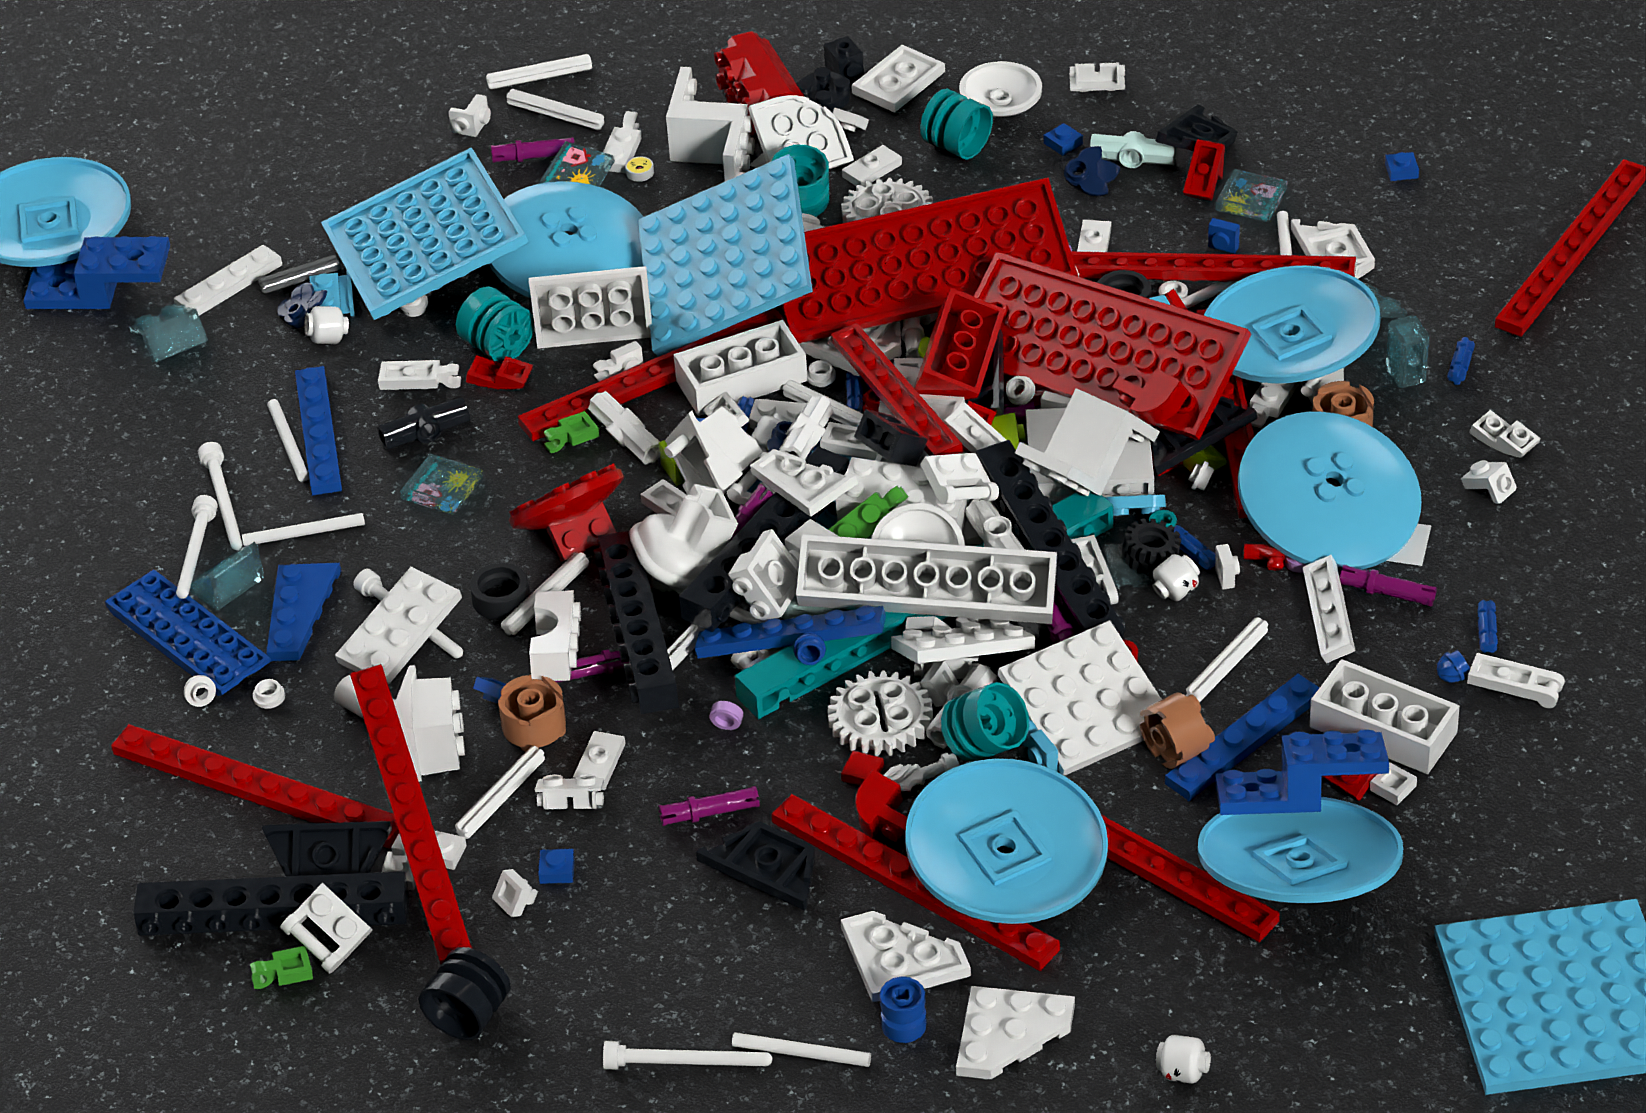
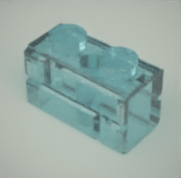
M1413 315L1392 320L1388 323L1386 370L1393 377L1399 388L1409 387L1426 381L1429 334L1422 327L1417 316Z

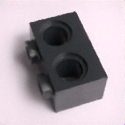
M865 409L854 435L856 439L888 461L914 467L917 466L928 441L927 438L894 416Z

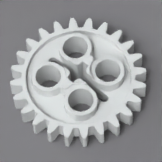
M878 178L875 184L866 181V187L857 185L856 191H848L849 196H845L843 198L844 203L841 204L843 222L846 223L933 203L932 196H929L928 190L922 191V185L913 187V181L904 184L902 178L897 182H892L891 178H888L886 182H882Z
M882 670L880 677H875L874 673L869 671L868 678L866 679L858 674L856 675V683L846 680L845 689L837 687V696L830 697L831 705L828 706L829 728H832L833 737H840L841 745L850 742V751L861 747L862 753L867 754L869 750H874V754L877 757L880 755L881 750H886L889 756H892L894 748L903 753L905 752V744L915 747L916 738L925 739V731L930 725V721H933L932 699L928 698L927 689L921 690L920 682L911 684L910 676L900 680L898 672H895L891 677H887L885 670ZM875 695H878L880 699L886 732L882 731L880 725V715L876 706Z

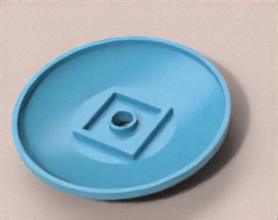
M75 157L43 158L21 163L0 172V263L20 267H41L65 263L79 257L84 237H115L127 222L131 211V197L126 182L117 172L101 163Z
M569 181L532 185L518 190L504 199L524 231L529 243L488 264L502 282L531 298L529 278L643 267L638 219L643 218V215L621 196L594 185ZM566 231H570L575 234L569 235L568 233H566Z
M1287 266L1250 275L1221 292L1212 301L1204 316L1237 325L1250 331V339L1232 375L1262 383L1302 382L1338 371L1359 358L1371 346L1380 328V308L1370 288L1347 273L1320 266Z
M1302 412L1285 416L1268 424L1256 434L1247 446L1238 471L1240 500L1254 528L1274 548L1305 565L1332 555L1336 561L1338 571H1342L1343 565L1361 570L1376 566L1393 557L1408 543L1419 521L1422 503L1421 491L1415 471L1406 456L1396 444L1380 431L1364 422L1345 415L1330 412ZM1326 479H1336L1341 486L1334 487L1332 484L1327 483Z
M986 759L954 767L935 778L921 791L908 814L905 845L909 862L919 881L945 905L980 920L1019 924L1054 917L1081 902L1096 886L1102 875L1108 852V837L1104 820L1093 800L1083 789L1066 776L1045 766L1028 761ZM1004 846L1012 848L1014 851L1006 854L1001 853L997 848Z
M1321 797V812L1220 815L1219 813L1209 820L1200 832L1198 856L1204 869L1214 879L1243 894L1278 902L1322 903L1362 895L1390 880L1402 864L1403 841L1397 829L1379 814L1357 804Z

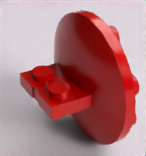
M611 464L598 470V472L596 470L571 482V484L569 482L536 499V501L533 499L509 511L511 516L509 522L512 529L534 530L546 528L561 562L569 559L574 553H583L592 546L596 547L599 545L598 536L617 533L603 501L619 486L624 479V475L621 469L616 468L615 464Z

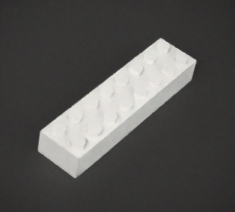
M802 534L796 598L798 606L853 610L866 605L873 607L884 606L885 612L1052 624L1057 552Z

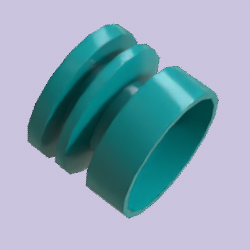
M948 88L942 89L931 98L925 108L920 124L921 137L927 143L941 149H946V151L968 160L976 156L986 144L991 133L993 113L990 107L971 98L967 99L966 96Z
M791 145L777 152L771 161L787 154L793 158L801 212L817 217L825 211L829 204V161L824 153L812 146Z
M488 286L479 288L463 302L457 314L456 330L462 340L472 347L479 349L484 355H488L493 361L502 363L505 356L514 359L527 347L534 331V318L528 309L510 300L508 296L499 290Z
M995 682L952 698L944 707L941 716V730L946 744L955 755L962 760L974 762L1019 747L1027 737L1029 714L1025 702L1015 689L1008 684Z

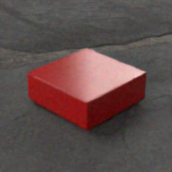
M852 751L841 772V780L861 786L872 770L881 773L884 767V759Z

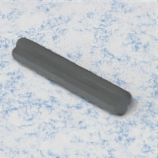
M333 254L262 277L258 280L259 287L263 294H268L310 280L309 276L339 271L341 263L338 256Z

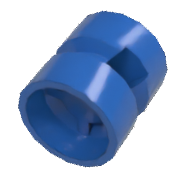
M910 977L892 978L881 988V1027L883 1033L890 1040L900 1043L912 1042L920 1038L926 1030L925 991L917 980Z

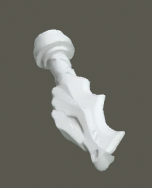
M944 753L941 754V759H939L938 763L936 762L922 768L918 764L913 766L911 764L906 766L899 764L891 767L884 776L900 784L901 791L911 792L913 786L924 785L926 779L941 775L959 766V762L954 753L949 755Z

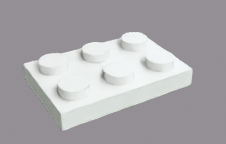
M901 45L852 84V94L895 113L945 72V63Z

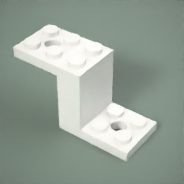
M680 67L666 115L670 161L723 164L725 181L748 172L750 169L749 154L753 155L755 140L750 138L753 122L751 116H748V104L695 101L694 95H696L697 80L692 78L691 67Z
M1076 388L1045 453L1020 442L1015 454L1024 458L1023 465L1061 485L1064 484L1087 497L1090 491L1101 496L1128 438L1130 437L1141 443L1144 438L1155 442L1160 431L1128 411Z

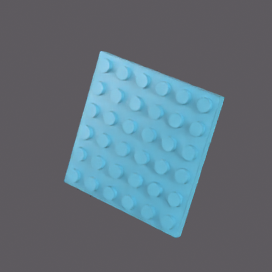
M472 147L321 222L373 320L386 316L391 311L407 303H412L417 298L433 290H438L443 285L459 277H464L469 272L483 265L490 264L495 259L509 252L516 251L521 246L529 243L524 231Z
M789 154L638 219L643 266H646L652 319V324L650 325L652 351L658 357L813 292L795 163Z
M1637 899L1435 925L1434 936L1485 1095L1646 1073V922Z

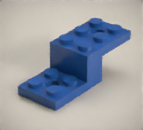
M84 237L77 263L33 268L24 297L25 309H110L117 282H161L170 249L169 237Z
M1360 730L1357 733L1327 731L1324 734L1294 732L1290 735H1282V771L1261 769L1257 772L1228 770L1224 773H1215L1220 815L1321 812V776L1389 774V759L1382 732Z

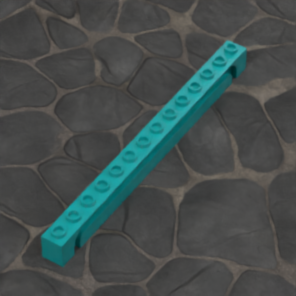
M1090 491L1087 497L1079 492H1075L1071 496L1052 505L1057 518L1064 522L1070 539L1086 537L1088 535H1095L1097 537L1113 528V504L1102 495L1099 496ZM984 542L976 546L984 547ZM885 612L886 620L883 633L824 641L826 646L825 655L814 665H805L800 662L794 655V645L788 646L736 674V697L757 719H760L779 709V702L784 699L792 702L890 649L891 636L903 635V631L906 630L907 617L935 615ZM935 616V617H937V618L940 619V620H943V619H945V618H947V617H949V616Z

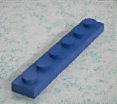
M324 366L296 370V383L312 496L342 491Z
M866 605L856 610H832L826 614L813 616L803 614L792 619L780 620L775 618L756 624L740 623L734 627L716 628L713 632L705 629L699 632L695 651L699 659L792 646L805 633H814L824 641L883 633L886 614L884 606L873 607Z
M1300 674L1295 675L1215 737V741L1209 744L1207 750L1166 774L1165 785L1188 801L1192 800L1215 782V773H1224L1232 769L1311 707V699L1319 687Z

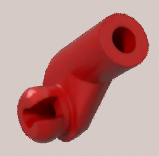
M1244 544V559L1268 560L1267 567L1269 570L1279 571L1283 569V560L1286 558L1276 548L1265 544Z

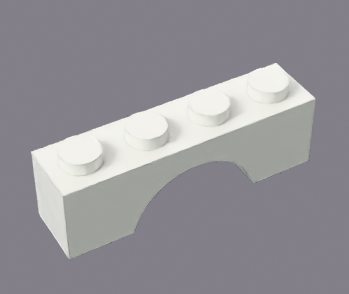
M574 590L536 592L534 605L536 635L541 636L531 638L529 653L532 679L542 680V676L554 681L570 680L571 668H577L578 636L580 635L579 621H581L580 602H574Z

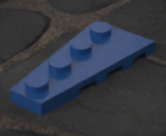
M340 563L278 565L266 652L271 661L300 660L313 633V624L315 620H319L323 612L322 605L325 599L329 598L332 593V584L341 574Z

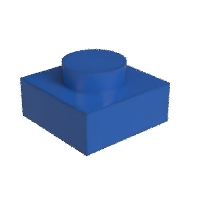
M1063 123L1044 134V144L1063 156L1083 144V135Z
M1413 152L1385 155V166L1390 181L1416 179L1419 177V168Z
M1212 218L1208 229V247L1235 254L1239 248L1240 225Z
M477 677L473 689L483 692L484 699L498 703V699L501 697V690L506 683L493 678Z
M573 849L540 850L538 874L540 884L573 883L575 859Z

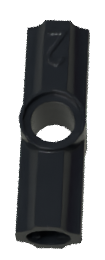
M462 397L431 408L425 404H418L413 406L405 417L379 425L377 430L385 450L417 439L420 442L429 443L436 440L440 436L441 431L470 421V414Z

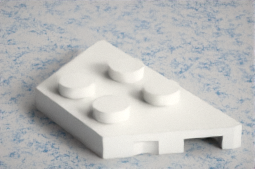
M1300 219L1291 220V230L1306 256L1356 257L1355 278L1357 279L1374 269L1375 258L1355 224H1333L1318 221L1317 226L1300 225Z

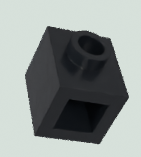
M848 36L824 44L825 67L829 68L831 72L838 73L848 79L864 74L863 52Z

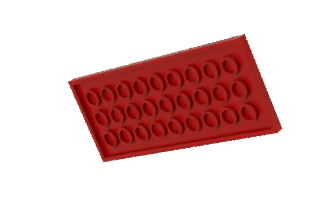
M1043 178L806 231L804 233L813 292L784 303L782 307L789 330L798 343L830 337L832 333L855 323H858L862 329L939 312L951 287L974 296L996 252L1077 277L1078 273L1049 178Z
M999 252L995 253L974 295L976 298L1006 309L1000 327L1003 332L1005 377L1012 379L1016 376H1025L1033 381L1035 387L1068 398L1072 397L1077 388L1133 414L1129 407L1119 401L1120 395L1112 386L1118 377H1121L1143 388L1155 369H1158L1180 380L1190 394L1174 416L1164 422L1151 425L1196 440H1200L1251 336L1250 331L1246 328Z

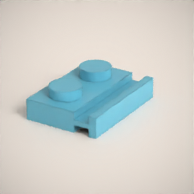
M347 271V275L338 276V273H323L309 276L310 283L313 285L315 292L327 290L326 298L320 306L338 307L343 314L350 313V316H355L352 279Z

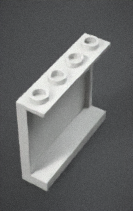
M1066 408L1026 410L1028 446L1045 453ZM1130 437L1128 438L1101 494L1103 497L1154 495V470L1150 440L1144 438L1141 443ZM1029 468L1030 473L1032 472L1036 476L1038 487L1042 494L1050 499L1052 505L1077 492Z

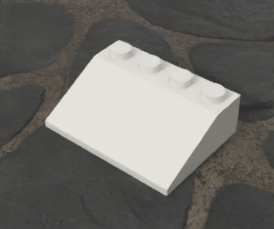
M646 266L529 278L537 349L651 337L650 325L652 324Z

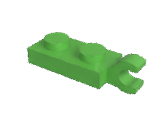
M898 486L892 488L883 498L880 493L875 492L828 530L839 537L870 539L882 518L909 496L902 487L899 488Z

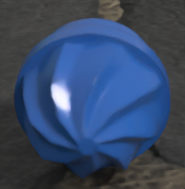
M805 633L794 643V655L805 665L817 664L825 655V642L814 633Z
M1458 650L1451 654L1449 652L1444 653L1437 663L1439 678L1448 683L1463 681L1465 675L1470 671L1468 663Z

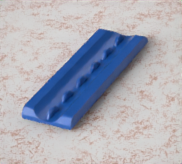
M154 569L105 601L107 608L115 617L191 676L205 675L209 677L215 684L217 696L223 695L239 684L244 678L271 662L269 656L190 596L184 599L179 598L176 595L177 586Z

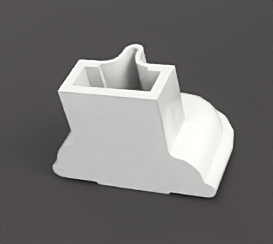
M693 484L689 495H685L676 516L662 513L649 515L642 522L635 523L630 529L629 535L639 562L651 576L668 586L685 590L730 542L738 523L722 490Z

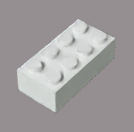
M783 320L674 354L676 381L698 416L704 415V408L724 392H727L737 404L742 396L757 398L781 390L789 380L799 384L807 381L806 354Z
M855 457L851 458L846 472L856 474L858 484L836 499L837 522L875 492L880 493L883 498L887 492L898 486L899 488L902 487L909 497L894 509L913 503L933 505L947 512L963 532L967 520L965 508L971 504L973 499L955 500L952 504H941L921 467ZM960 486V487H954V488L972 487V486Z
M1341 659L1311 699L1310 727L1324 733L1327 731L1357 733L1360 730L1382 732L1388 759L1429 774L1457 734L1460 705Z

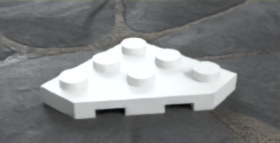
M875 911L841 919V929L872 1003L880 1001L882 986L892 978L910 977L917 980L925 989L971 976V967L960 942L949 938L942 941L929 936V931L905 922L902 925L886 920L885 915Z
M971 986L957 1059L956 1076L993 1079L1003 1073V1068L1015 1060L1021 1062L1040 1051L1042 1044L1057 1036L1060 1039L1070 1033L1075 1008V996Z

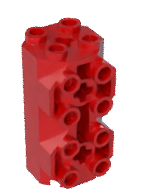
M753 31L731 36L727 41L728 47L714 53V60L719 68V74H716L717 86L719 90H725L728 103L748 104L749 107L750 105L780 96L797 95L804 97L769 40L764 37L763 39L760 38ZM754 125L752 132H750L751 136L757 135Z

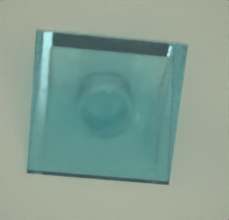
M255 541L234 552L192 581L189 591L218 611L264 579L259 548Z

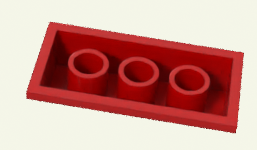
M951 287L939 310L914 389L919 394L964 397L965 400L977 398L1006 309Z

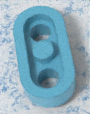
M1165 495L1105 497L1113 504V516L1129 515V509H1141V514H1152L1160 510V508L1166 507Z

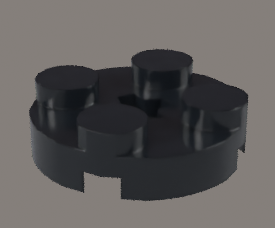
M826 67L815 69L814 73L803 77L796 83L804 97L809 98V100L822 107L829 108L831 112L834 111V108H843L850 100V80L838 73L831 72Z

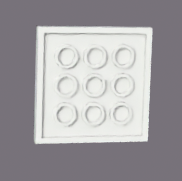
M1107 621L1000 667L998 671V676L1002 683L1008 684L1015 689L1025 702L1029 719L1035 724L1037 730L1041 729L1058 749V771L1064 776L1144 741L1140 724L1145 721L1144 716L1139 717L1140 712L1162 700L1111 621Z

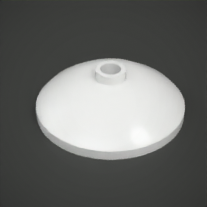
M998 61L985 63L968 71L960 81L959 91L967 99L971 98L990 107L993 117H1008L1020 114L1037 103L1042 94V82L1038 74L1027 66L1014 62Z
M923 503L903 505L889 512L878 523L871 538L965 546L962 531L956 521L942 509Z

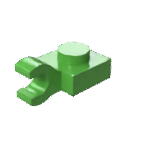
M585 411L558 420L559 427L545 430L544 435L550 442L544 443V446L549 453L558 452L568 441L572 446L599 437V427Z
M305 946L272 952L273 960L256 961L250 964L254 989L265 988L275 979L278 980L279 986L313 979Z

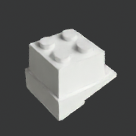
M723 406L701 422L696 419L693 411L689 412L666 438L665 441L668 446L664 449L668 457L674 458L685 480L682 486L687 495H689L693 484L720 489L725 494L763 453L757 441L752 436L747 435L738 424L736 417L727 412Z
M415 665L409 666L398 696L393 702L418 781H422V775L460 769L459 756L465 755L463 736H458V733L464 732L462 713H456V710H460V697L458 690H452L451 678L417 679Z

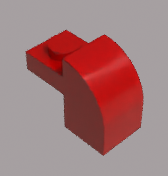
M1155 369L1143 388L1121 377H1118L1112 386L1120 395L1119 401L1129 407L1136 417L1147 424H1158L1170 419L1178 412L1190 394L1180 380L1158 369Z
M872 770L866 777L856 794V808L860 826L863 832L873 839L881 831L889 840L893 842L900 841L905 844L908 817L896 811L903 801L900 784L875 770Z

